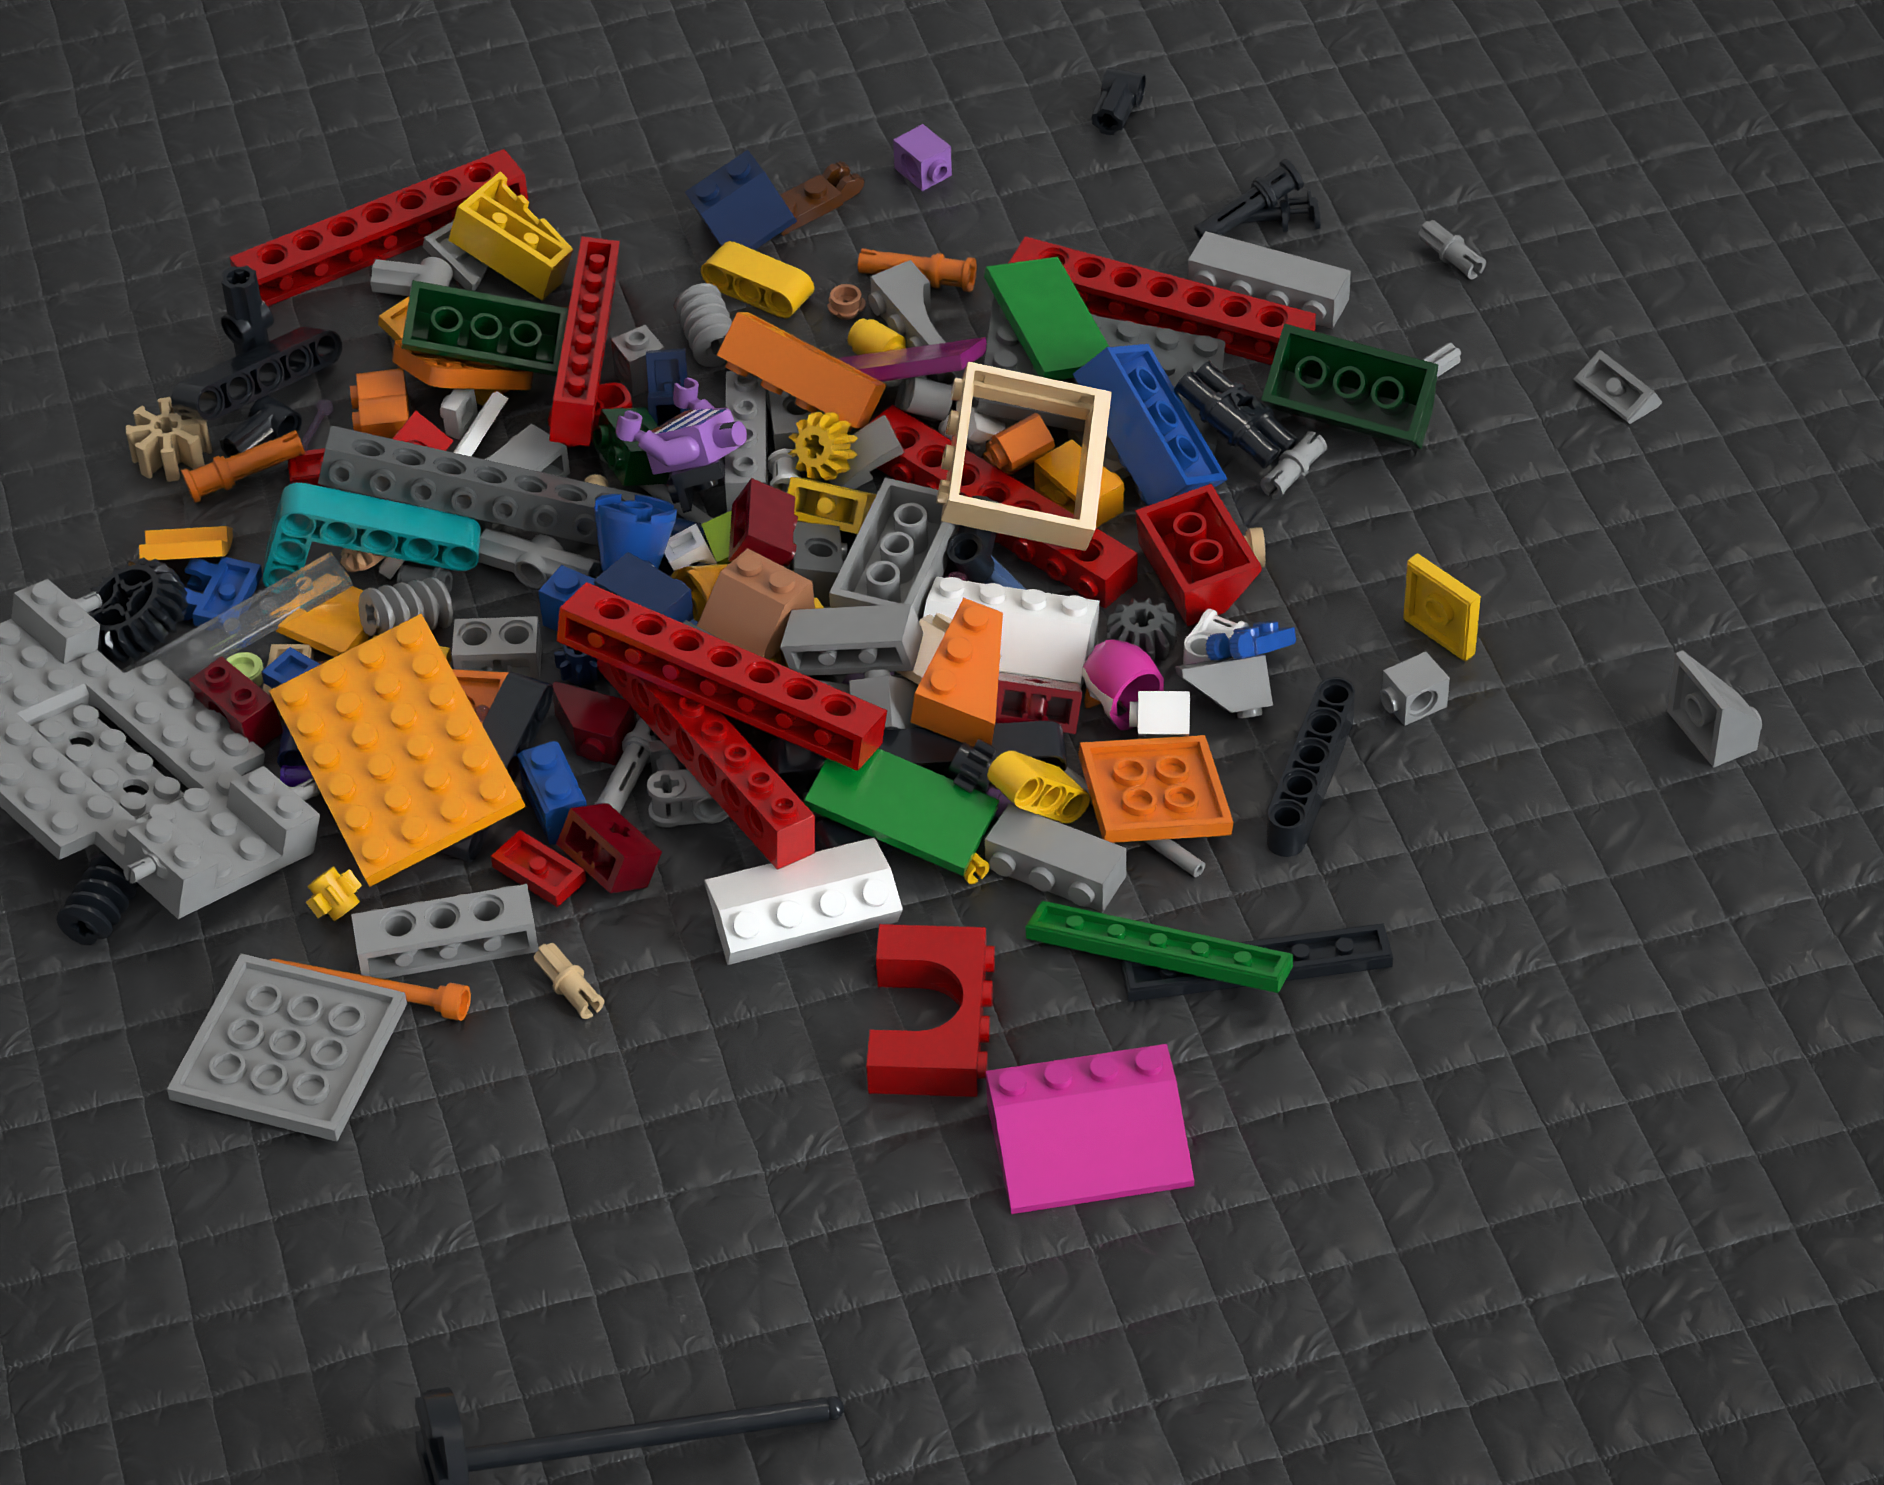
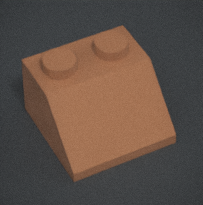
M747 548L720 571L697 626L721 640L770 660L781 650L780 646L791 610L815 609L812 581Z

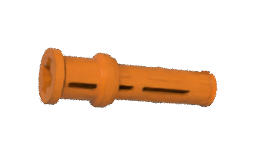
M862 248L861 253H859V273L877 274L911 260L930 281V285L933 288L947 285L962 287L964 292H971L974 288L977 263L976 259L968 257L965 261L945 258L944 254L941 253L933 254L931 257H919Z
M294 430L282 437L270 440L228 458H224V456L219 457L218 455L213 457L212 463L192 471L186 468L181 470L194 503H198L204 495L222 488L226 491L230 490L237 480L306 453L297 431Z

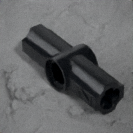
M247 265L243 267L232 266L222 273L223 281L221 283L227 313L221 318V326L226 336L233 342L236 356L269 342L267 329L274 324L272 312L266 303L261 300L256 271Z

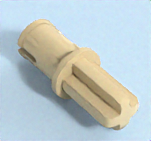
M554 943L542 944L538 947V951L534 955V961L553 982V990L558 995H564L583 1019L593 1017L592 1012L587 1008L589 1004L598 1013L604 1005V999L585 980L584 970L578 965L573 966Z

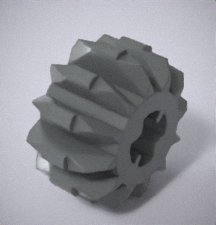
M1132 598L1128 606L1117 604L1114 614L1109 615V620L1107 621V640H1120L1136 645L1146 652L1153 662L1155 659L1166 661L1169 651L1174 650V645L1177 642L1174 614L1166 610L1165 603L1153 605L1150 598L1144 603H1138Z

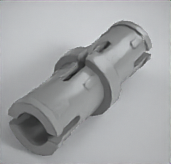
M1309 431L1292 450H1286L1281 454L1278 464L1268 475L1261 479L1260 485L1266 495L1269 496L1277 487V490L1272 494V498L1279 499L1297 479L1301 480L1308 474L1309 466L1327 449L1326 441L1321 435H1318L1311 443L1310 441L1315 437L1316 432Z

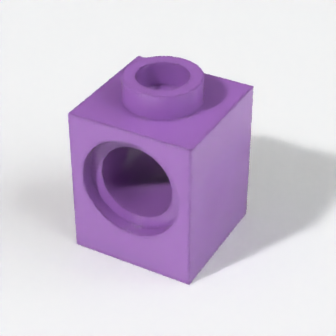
M924 124L893 139L895 169L921 191L952 176L951 146Z

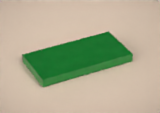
M1058 257L986 266L984 278L1039 377L1053 380L1074 378L1073 373L1105 348L1109 347Z
M878 748L858 771L827 758L809 790L804 804L817 814L964 876L999 807L1000 800L975 789L972 793H969L953 783L954 780Z

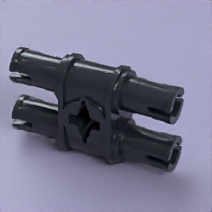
M1210 360L1206 361L1196 373L1192 370L1187 372L1176 384L1174 390L1200 411L1201 421L1203 423L1208 422L1219 434L1223 435L1228 440L1227 444L1230 447L1234 446L1236 448L1239 446L1260 464L1263 469L1267 468L1277 456L1280 457L1286 450H1292L1299 439L1273 418L1274 413L1270 406L1265 407L1254 395L1245 389L1244 383H1239L1238 381L1234 383Z

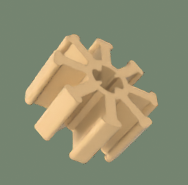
M171 397L159 398L158 404L161 415L156 416L146 411L144 406H140L133 412L136 426H126L130 453L133 463L139 462L140 471L143 476L152 478L153 473L164 466L167 481H178L181 479L178 468L179 463L182 462L194 470L205 465L203 452L212 453L207 420L180 416L174 412Z

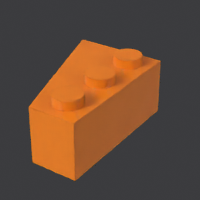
M963 597L914 693L910 723L959 742H966L973 747L978 739L992 746L996 720L1003 612Z

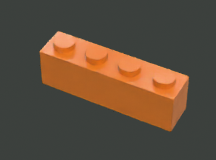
M749 312L736 313L717 353V356L728 361L725 367L744 377L751 373L762 379L760 386L778 395H782L783 391L797 397L794 402L797 406L812 413L817 412L819 409L825 413L833 412L839 414V421L851 423L849 432H851L853 427L863 428L869 423L887 385Z

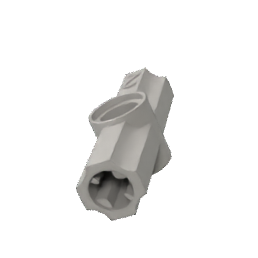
M486 528L480 536L479 562L513 572L521 583L530 588L540 589L561 565L594 579L602 573L600 561L564 551L559 542L547 535L539 534L535 535L532 540H527Z

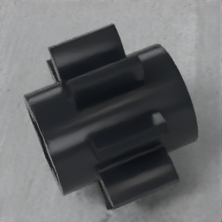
M980 739L977 740L974 747L964 742L948 769L957 775L953 783L969 793H972L977 787L987 792L992 785L988 780L987 773L992 762L995 760L996 748Z

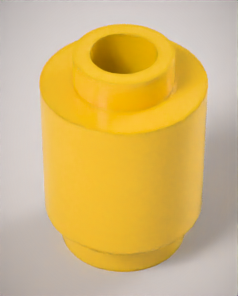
M862 318L856 321L851 327L847 338L848 345L852 347L853 352L857 355L906 348L904 336L874 319L866 320Z

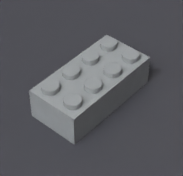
M889 478L884 479L829 592L830 608L912 604L918 621L924 617L926 600L936 577L943 576L950 561L947 554V546L950 540L958 534L960 526L941 521L943 505L936 503L937 489Z

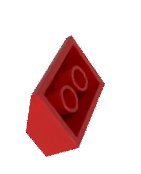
M1212 484L1135 510L1139 545L1187 626L1198 623L1207 609L1215 610L1217 615L1226 613L1262 571L1260 562Z

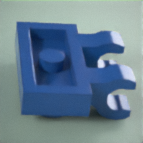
M222 557L218 565L200 558H191L185 568V573L192 575L187 583L188 588H185L188 592L185 599L189 605L182 611L185 617L183 620L193 618L195 626L233 634L262 578L261 565L229 557ZM192 590L204 591V593H198Z

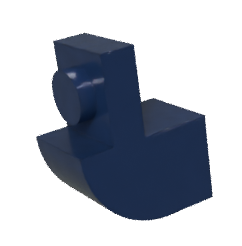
M686 348L646 351L648 412L657 425L660 426L682 412L690 410L676 407L673 401L675 383L684 387V380L688 378Z

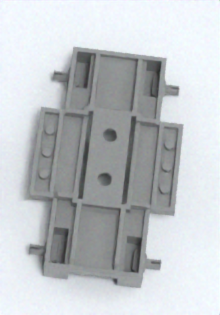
M49 579L14 592L11 619L0 623V807L59 860L95 844L123 869L124 876L127 880L130 879V883H139L177 919H180L314 853L320 814L305 802L314 796H318L320 793L314 779L310 778L295 787L285 785L265 766H262L264 764L265 751L253 741L249 743L248 739L242 734L234 733L230 729L228 720L222 714L217 713L215 710H208L194 697V692L158 659L125 673L118 669L97 650L100 624L88 614V612L99 609L102 606L101 597L95 591L78 599H71ZM98 710L105 714L189 789L183 793L180 790L178 780L161 774L153 767V760L149 755L136 752L125 742L126 736L122 731L110 729L99 719ZM83 737L90 740L93 744L89 747L82 744L72 745L70 740ZM130 785H137L146 789L147 793L144 795L136 792L126 793L124 788Z

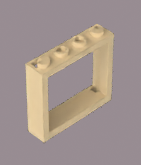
M968 362L962 378L954 379L951 391V400L957 401L956 411L951 410L949 413L946 434L952 435L951 445L946 444L941 462V469L948 470L947 479H941L936 498V503L943 505L941 521L1086 551L1096 529L1112 392ZM973 397L1085 420L1073 519L959 495Z

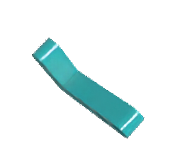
M292 483L282 491L265 552L263 583L268 589L277 593H287L295 590L300 583L312 542L455 571L471 570L479 562L481 527L476 520L466 516L307 483Z

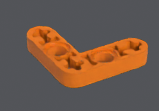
M402 340L394 342L393 363L430 386L452 389L528 390L532 388L534 372L474 361L452 360L446 356L402 349Z

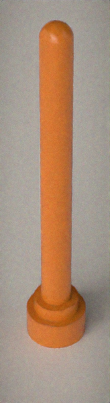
M270 959L271 961L405 992L407 1002L432 1006L436 1012H440L442 1017L463 1021L470 1006L471 991L467 985L448 983L447 986L441 985L438 989L291 961Z

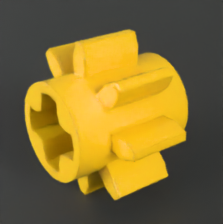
M333 866L307 886L313 895L306 901V904L317 918L328 913L332 920L336 921L360 902L354 893L362 885L350 869L339 874Z

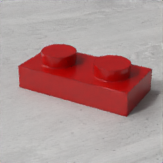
M521 830L491 855L492 867L520 885L527 884L528 890L557 908L586 882V873L582 867Z

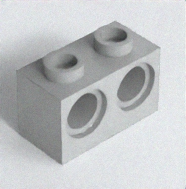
M538 616L454 619L452 645L454 669L515 672L540 680L542 642Z

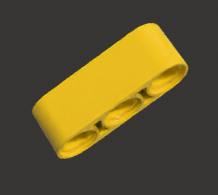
M732 241L725 242L701 266L700 270L704 281L716 286L721 293L784 319L790 318L814 293L815 289L813 281L804 271Z
M1007 751L999 755L988 769V780L1018 808L1062 823H1071L1081 817L1089 806L1090 795L1060 767L1016 751Z

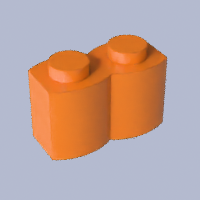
M398 368L357 373V385L350 386L352 409H359L357 412H352L354 431L392 439L410 418L404 369Z
M1034 413L993 435L991 441L986 443V452L983 453V457L991 465L1008 475H1012L1054 449L1055 443L1041 416L1038 413Z

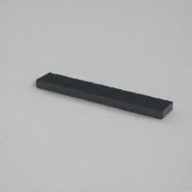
M1384 923L1239 942L1293 954V968L1285 981L1393 967V955ZM1121 959V971L1128 1002L1246 987Z

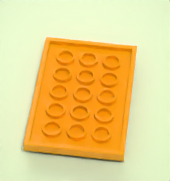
M422 613L269 690L369 887L526 807Z

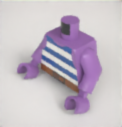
M685 378L684 387L675 383L673 401L676 407L682 409L692 408V410L682 412L651 431L644 432L640 430L642 416L637 412L626 411L624 417L618 416L616 425L617 437L623 441L639 442L638 447L647 453L653 475L709 465L739 448L746 441V428L742 422L734 421L730 409L715 408L706 399L700 400L697 398L699 384L695 379Z

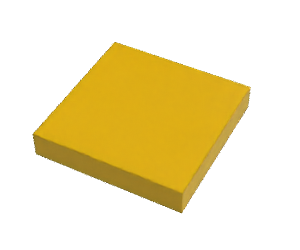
M1417 553L1407 560L1403 619L1466 662L1476 652L1481 596Z

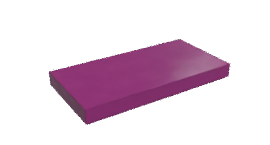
M986 337L841 357L839 360L882 382L961 371L966 368L968 362H974L985 354L987 342Z

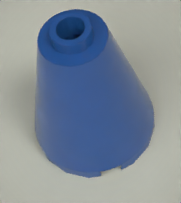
M622 494L602 495L596 498L594 513L602 573L627 552L643 561H649L659 569L677 519V509L674 510V505L658 498L635 495L634 501H621Z

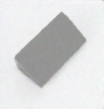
M1601 350L1594 355L1573 379L1629 424L1655 410L1662 404L1661 399L1652 389Z

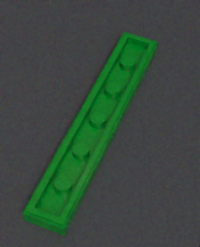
M1041 901L1025 926L1026 939L1274 993H1279L1293 968V954L1047 901Z

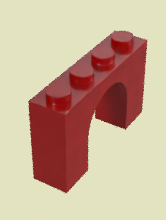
M879 924L876 953L878 987L936 990L952 998L960 1009L948 1022L929 1030L870 1029L866 1063L868 1094L977 1097L978 1079H986V1071H988V1051H980L981 1043L990 1042V1016H983V1007H992L993 981L985 980L986 972H994L995 946L987 945L986 927Z

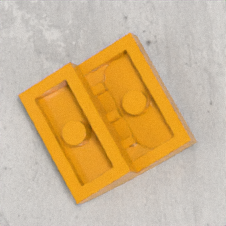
M217 526L145 531L146 544L139 545L140 559L144 557L151 561L153 559L172 560L224 557L231 548L233 528Z
M326 576L306 590L289 607L276 624V632L336 657L368 641L369 635L364 632L359 616L358 604L363 590L331 576Z

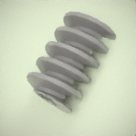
M710 283L693 285L678 295L673 308L676 310V315L680 320V325L684 330V335L688 340V345L697 363L705 367L724 365L726 363L725 360L717 356V353L724 341L723 336H726L733 321L730 318L729 311L726 309L724 300L721 298V292L716 286Z
M433 577L426 578L423 581L413 580L408 582V584L401 582L393 586L384 585L378 589L368 588L363 590L359 598L358 605L361 625L364 632L369 636L374 635L376 631L380 635L421 613L431 631L436 629L437 624L442 628H447L452 623L453 610L450 594L446 585Z

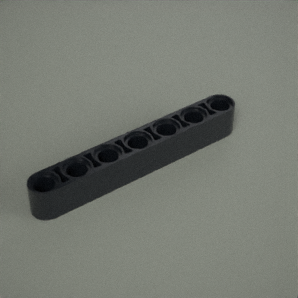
M1053 721L995 723L992 747L996 748L997 753L994 759L1004 752L1016 751L1060 767L1063 771L1066 770L1068 766L1063 729L1060 724ZM926 728L884 730L883 742L879 749L955 780L957 775L948 769L963 743ZM780 737L772 740L767 747L769 766L794 793L809 792L827 758Z

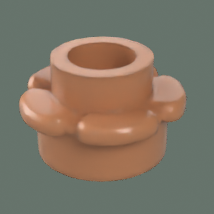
M842 284L832 289L827 308L832 315L848 320L856 317L858 311L862 312L866 302L865 299L861 298V291L858 287L851 284Z

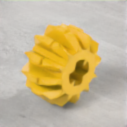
M813 412L808 415V419H801L799 422H796L799 433H793L788 437L796 443V449H792L788 453L792 457L799 458L795 469L807 471V478L813 480L821 478L833 480L838 477V473H846L850 470L847 459H854L858 455L850 449V443H854L858 439L854 435L847 434L851 423L839 421V414L833 412L825 414Z

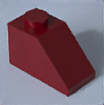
M555 681L553 683L555 716L576 755L585 757L590 761H600L616 766L624 752L622 741L625 735L632 732L635 728L634 709L631 707V704L625 699Z

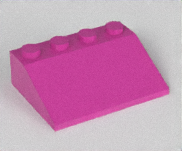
M1167 1044L986 1071L987 1107L1011 1214L1194 1186V1176L1177 1081Z

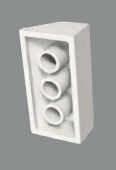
M955 577L935 578L926 600L924 617L929 614L935 617L936 613H940L953 619L963 597L1003 612L1000 650L1002 657L999 664V673L1075 683L1081 689L1084 682L1082 677L1083 664L1098 642L1100 601L1085 599L1077 595L1064 596L1044 593L1037 589L1024 590L1003 587L996 583L983 584L963 581Z
M875 837L815 852L778 870L770 863L705 879L704 881L727 965L877 928L879 924L897 923L903 910L891 867Z

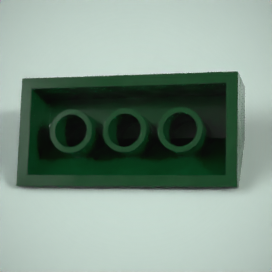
M412 280L401 348L557 376L569 309Z
M1284 323L1261 401L1278 411L1421 449L1433 412L1439 365Z

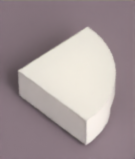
M974 407L971 408L968 428L969 440L978 444H985L987 440H991L993 435L1006 428L1003 422L987 414L976 412L977 409Z

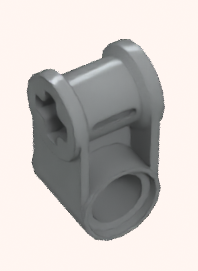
M688 769L658 771L651 775L647 781V791L649 796L652 797V802L648 808V816L650 821L657 826L670 828L677 825L697 823L713 824L721 822L729 816ZM665 782H667L668 793H664L663 790ZM666 804L670 805L671 814L669 816L666 814Z

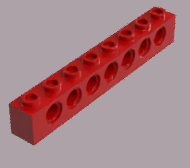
M502 149L230 256L231 267L247 265L255 270L261 300L267 306H270L371 266L376 259L386 260L423 245L424 237L454 221L457 207L500 171L508 179L506 185L516 196L523 195L528 200L525 173L507 151Z
M581 236L553 397L550 442H558L566 446H590L615 289L620 241Z
M1026 236L1009 261V263L1058 257L1090 314L1221 339L1225 341L1224 353L1272 365L1284 323L1315 331L1316 313Z
M891 405L871 422L885 415L905 453L880 465L877 469L895 480L938 490L941 479H947L948 470L941 469V462L946 444L951 445L952 440L896 406ZM967 449L965 450L959 495L971 498L972 496H986L1000 504L1074 518V514ZM1097 528L1086 551L1001 533L996 534L995 543H999L1009 549L1021 560L1028 561L1043 570L1052 579L1061 581L1074 589L1083 598L1100 601L1099 605L1104 609L1137 583L1138 553Z
M588 582L577 590L559 609L557 642L856 771L882 745L887 715L886 709Z
M597 659V669L620 695L631 704V707L777 870L815 853V815L721 712Z

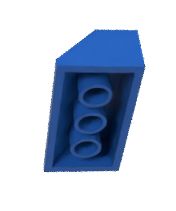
M1149 344L1107 347L1073 373L1079 385L1112 392L1107 437L1110 438L1119 453L1118 458L1121 465L1130 472L1138 486L1139 496L1147 506L1208 484L1216 487L1228 480Z

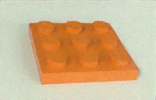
M1205 735L1080 742L1078 756L1102 839L1116 843L1232 835L1234 822Z

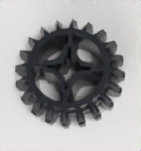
M143 557L137 563L129 560L124 568L114 567L113 573L107 578L102 577L101 584L90 589L91 592L95 591L96 594H99L102 600L101 608L88 612L100 624L97 650L110 662L118 659L124 663L130 657L138 660L145 651L152 654L157 644H165L164 639L169 633L177 632L175 624L185 618L182 611L189 604L185 599L188 592L185 590L184 584L179 580L180 577L172 568H168L166 564L160 563L157 559L148 561Z

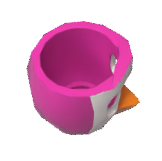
M1105 640L1094 646V650L1083 664L1082 677L1086 685L1085 707L1091 708L1102 704L1108 718L1121 731L1133 728L1129 727L1130 702H1138V691H1164V677L1151 657L1140 647L1120 640ZM1117 703L1120 704L1127 712L1123 713L1122 715H1118Z

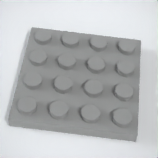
M241 953L167 1088L169 1100L337 1142L407 1005L405 992Z

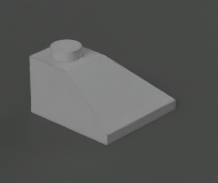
M1683 650L1675 653L1667 712L1714 768L1756 751L1760 730L1762 729V720L1758 711L1754 707H1750L1738 692Z

